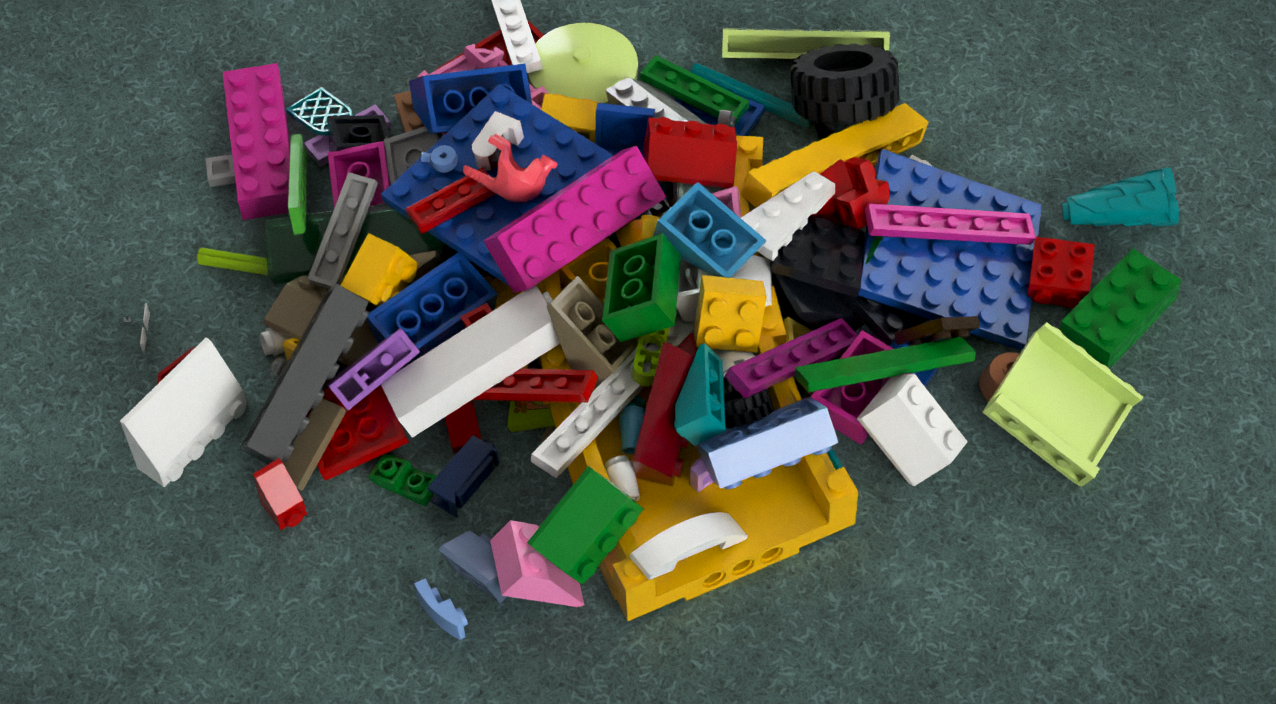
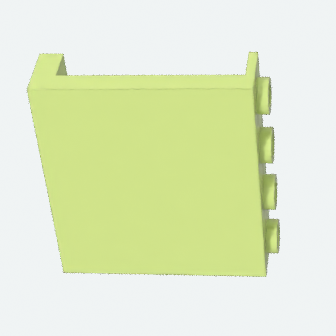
M1046 322L1032 334L982 412L1069 480L1082 487L1095 478L1100 470L1097 464L1132 407L1142 401L1143 396L1136 392L1133 386L1123 382L1114 375L1107 366L1100 364L1087 354L1085 349L1070 341L1059 329Z

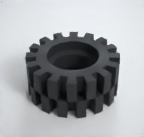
M764 389L747 398H744L740 392L735 390L731 391L730 394H724L725 428L731 429L735 426L741 427L746 423L747 425L751 424L752 421H759L762 417H767L770 415L769 413L774 411L768 389Z

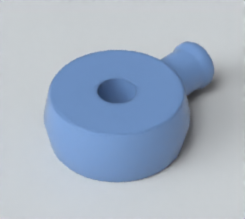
M443 145L435 148L432 153L422 152L421 162H430L436 171L446 173L456 167L458 155L452 147Z

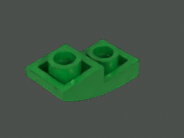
M383 454L368 477L370 481L378 486L426 507L434 495L428 491V487L437 475L412 468L408 460Z

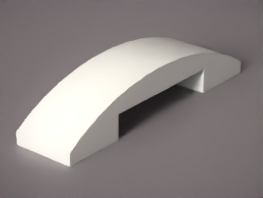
M708 513L685 520L659 533L633 551L630 558L647 579L651 580L674 570L677 561L716 545H719L723 550L746 540L748 535L729 513Z

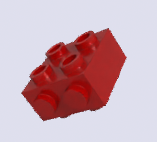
M1036 237L1027 295L1031 297V301L1039 304H1054L1075 308L1090 292L1095 244Z

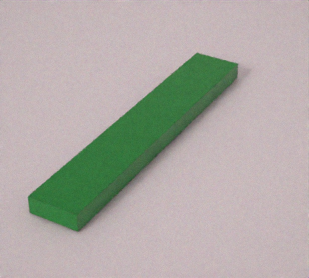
M962 337L799 366L795 367L794 377L807 392H813L975 361L976 351Z

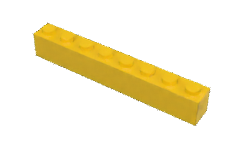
M903 103L889 111L885 116H879L872 121L866 120L863 123L853 124L845 130L833 133L827 138L818 142H812L809 146L800 150H794L782 158L774 159L764 166L750 170L745 176V184L741 195L757 208L813 171L818 174L822 173L839 159H842L844 162L853 157L868 159L874 166L881 149L900 154L922 142L929 122L906 103Z

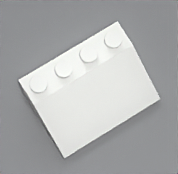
M205 338L120 420L137 468L165 487L170 481H176L180 478L184 467L191 460H197L201 457L205 446L212 439L216 440L221 437L225 431V426L233 418L238 419L242 416L247 402L242 387L211 340Z

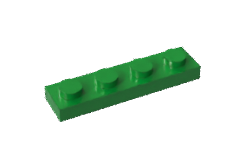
M657 55L640 72L641 81L716 118L719 117L720 110L732 111V116L736 117L735 125L749 109V100Z

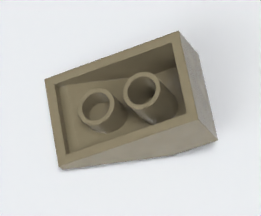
M576 276L546 306L570 369L594 370L598 377L595 387L613 374L638 345V341L635 338L620 342L602 321L604 304L579 276Z

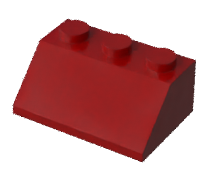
M666 117L648 118L643 143V155L656 180L687 184L699 182L704 186L732 188L734 186L737 152L735 127H729L725 124H701L692 120L687 122L676 121Z

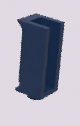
M472 435L429 485L428 491L435 494L430 502L458 518L457 507L462 508L495 469L494 464L496 466L499 465L498 450L495 445L484 439L482 441Z

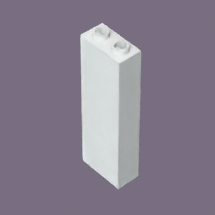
M536 285L529 290L523 291L399 370L381 384L397 419L412 438L560 344L546 307L553 300L548 291L542 294Z

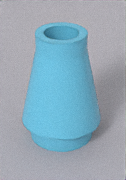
M626 406L622 409V413L619 414L622 452L635 454L646 409L639 406Z

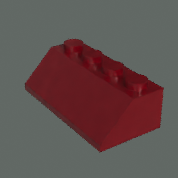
M663 342L633 458L636 478L673 486L675 477H681L684 467V459H680L682 448H688L690 443L685 437H681L675 429V404L694 356L670 343Z

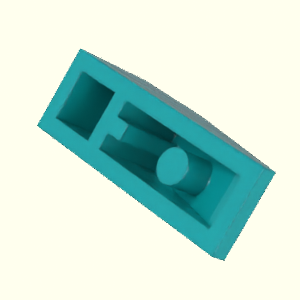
M705 343L699 345L675 404V429L681 437H685L694 446L726 431L723 360Z

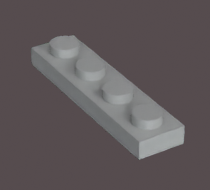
M348 172L309 273L308 281L310 283L329 289L335 284L340 285L378 186L376 180Z

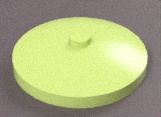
M574 23L556 28L538 40L535 45L543 69L528 73L529 84L535 89L543 86L549 94H562L566 97L591 99L595 102L609 104L606 89L628 77L637 80L638 57L631 42L618 31L595 23Z

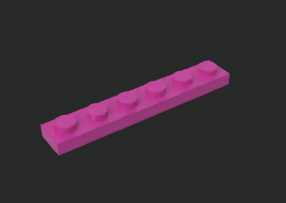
M868 204L864 210L869 235L1026 245H1031L1036 239L1031 216L1027 213Z

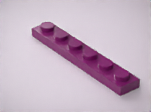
M840 318L730 367L725 377L744 398H747L795 376V367L825 362L846 352L858 335Z

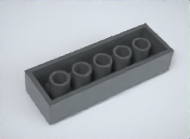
M338 284L327 290L240 446V450L266 464H270L278 458L282 462H287L295 448L291 444L295 436L297 437L298 434L301 435L310 421V418L306 417L308 411L319 405L325 393L321 390L323 384L333 379L340 366L336 363L338 357H341L343 353L346 354L354 341V338L350 335L353 330L355 331L358 327L360 328L369 314L365 310L369 303L368 301Z

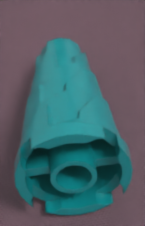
M1171 167L1147 171L1140 176L1118 180L1117 183L1091 188L1088 192L1067 197V203L1061 204L1064 221L1069 220L1071 225L1084 224L1095 225L1096 227L1122 224L1126 227L1178 225L1179 206L1178 200L1175 199L1177 190Z

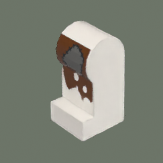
M496 111L472 144L477 167H483L486 171L498 167L501 153L500 149L487 142L490 136L497 133L517 146L524 138L519 120Z

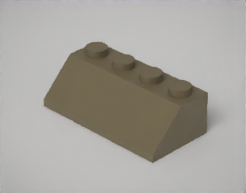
M303 275L290 281L284 286L265 316L263 324L291 338L300 340L329 288L312 284L308 281V276ZM368 306L365 308L369 313L374 310ZM366 320L360 328L358 327L355 331L353 330L350 336L354 338V341L348 352L338 357V361L349 366L378 345Z

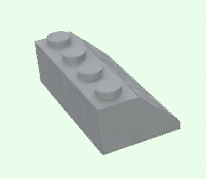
M628 77L605 90L609 104L655 109V118L666 117L671 120L684 122L692 120L706 124L663 91L647 83Z

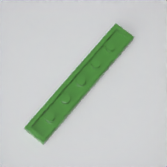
M301 134L291 135L288 211L294 235L303 234L306 231L307 154Z

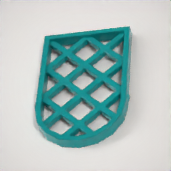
M322 87L286 108V112L313 133L323 136H329L328 129L325 130V127H328V116H353V112L348 105ZM329 101L328 106H319L320 102ZM316 102L315 107H306L307 103ZM331 109H339L338 113L330 114ZM319 110H326L325 114L317 115ZM313 111L312 115L303 116L304 112ZM315 119H323V123H314Z

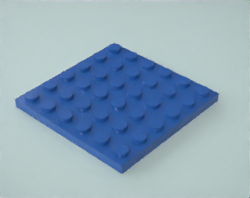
M498 84L426 152L432 153L435 148L443 145L452 147L458 155V163L452 171L446 173L438 172L432 167L430 162H421L420 157L381 194L384 203L410 219L405 208L465 177L466 175L463 173L464 165L476 170L479 169L475 162L472 144L495 111L519 120L524 138L518 146L511 143L512 157L519 167L527 168L534 159H540L542 155H546L558 163L555 169L552 168L548 174L541 193L527 203L510 202L495 194L427 231L510 286L483 240L612 157L613 154ZM498 167L486 172L491 177H496Z
M881 149L877 155L875 179L887 181L889 184L890 195L887 205L1027 213L1031 216L1035 236L1038 237L1041 204ZM866 225L859 296L930 320L978 316L981 328L971 330L969 333L1018 350H1022L1027 344L1031 297L1027 295L1034 242L1031 245L884 236L869 263L865 264L874 237L869 235L868 226Z

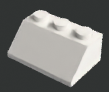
M915 374L891 377L857 418L904 479L912 486H916L951 464L968 442Z

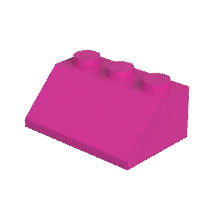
M384 141L347 148L341 151L328 152L334 208L348 172L377 181L378 186L359 235L367 236L370 233L377 237L401 232L400 221L395 218L394 209L384 203L381 194L390 186Z

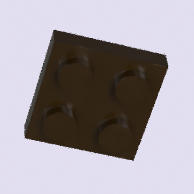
M978 316L939 318L896 332L894 336L896 345L909 344V346L949 338H966L970 336L969 331L981 327Z

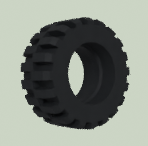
M850 43V45L835 44V46H824L817 50L812 49L807 51V54L798 56L790 69L793 108L798 115L806 120L810 119L811 122H823L828 125H832V123L847 125V123L857 124L863 123L866 120L872 121L892 111L900 98L898 61L889 50H884V48L879 46L873 47L869 44L858 45Z

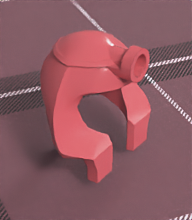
M495 133L493 136H490L487 142L501 150L497 176L491 177L467 165H464L463 173L510 202L527 203L541 193L548 174L552 168L555 169L558 163L550 157L542 155L540 159H534L527 168H521L512 157L511 142Z

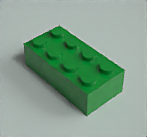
M1132 248L1061 321L1060 331L1074 344L1085 349L1092 358L1110 369L1177 299L1182 280Z

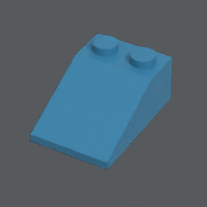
M699 182L657 221L653 236L663 233L679 252L682 260L713 276L731 278L766 243V239Z

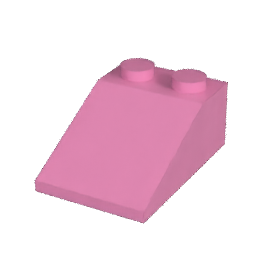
M510 520L490 540L502 596L573 607L585 605L580 583L564 573L527 543L539 528L538 525Z

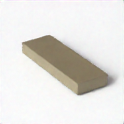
M324 398L311 411L307 427L296 438L293 444L295 448L287 462H283L296 488L300 491H303L347 412L342 406Z

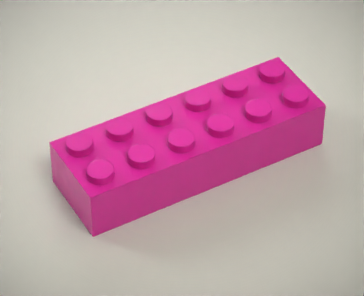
M278 63L224 71L223 81L236 190L242 219L247 220L289 213L288 195L291 144Z
M634 146L613 155L483 240L513 292L529 290L665 199L666 196L638 147Z

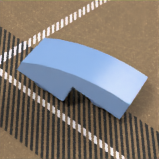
M426 578L414 583L417 599L431 619L459 640L465 638L464 626L468 625V622L461 607L455 609L451 599L442 601L437 588L431 589Z

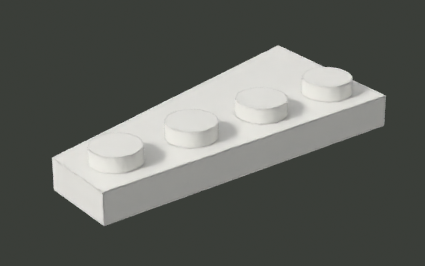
M813 171L741 217L744 222L766 239V243L757 252L773 261L778 256V250L782 246L786 247L791 242L793 233L797 229L802 230L808 223V217L811 214H816L835 194V183Z

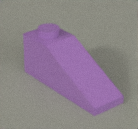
M400 328L351 363L329 381L327 385L346 409L350 410L419 354L420 351Z

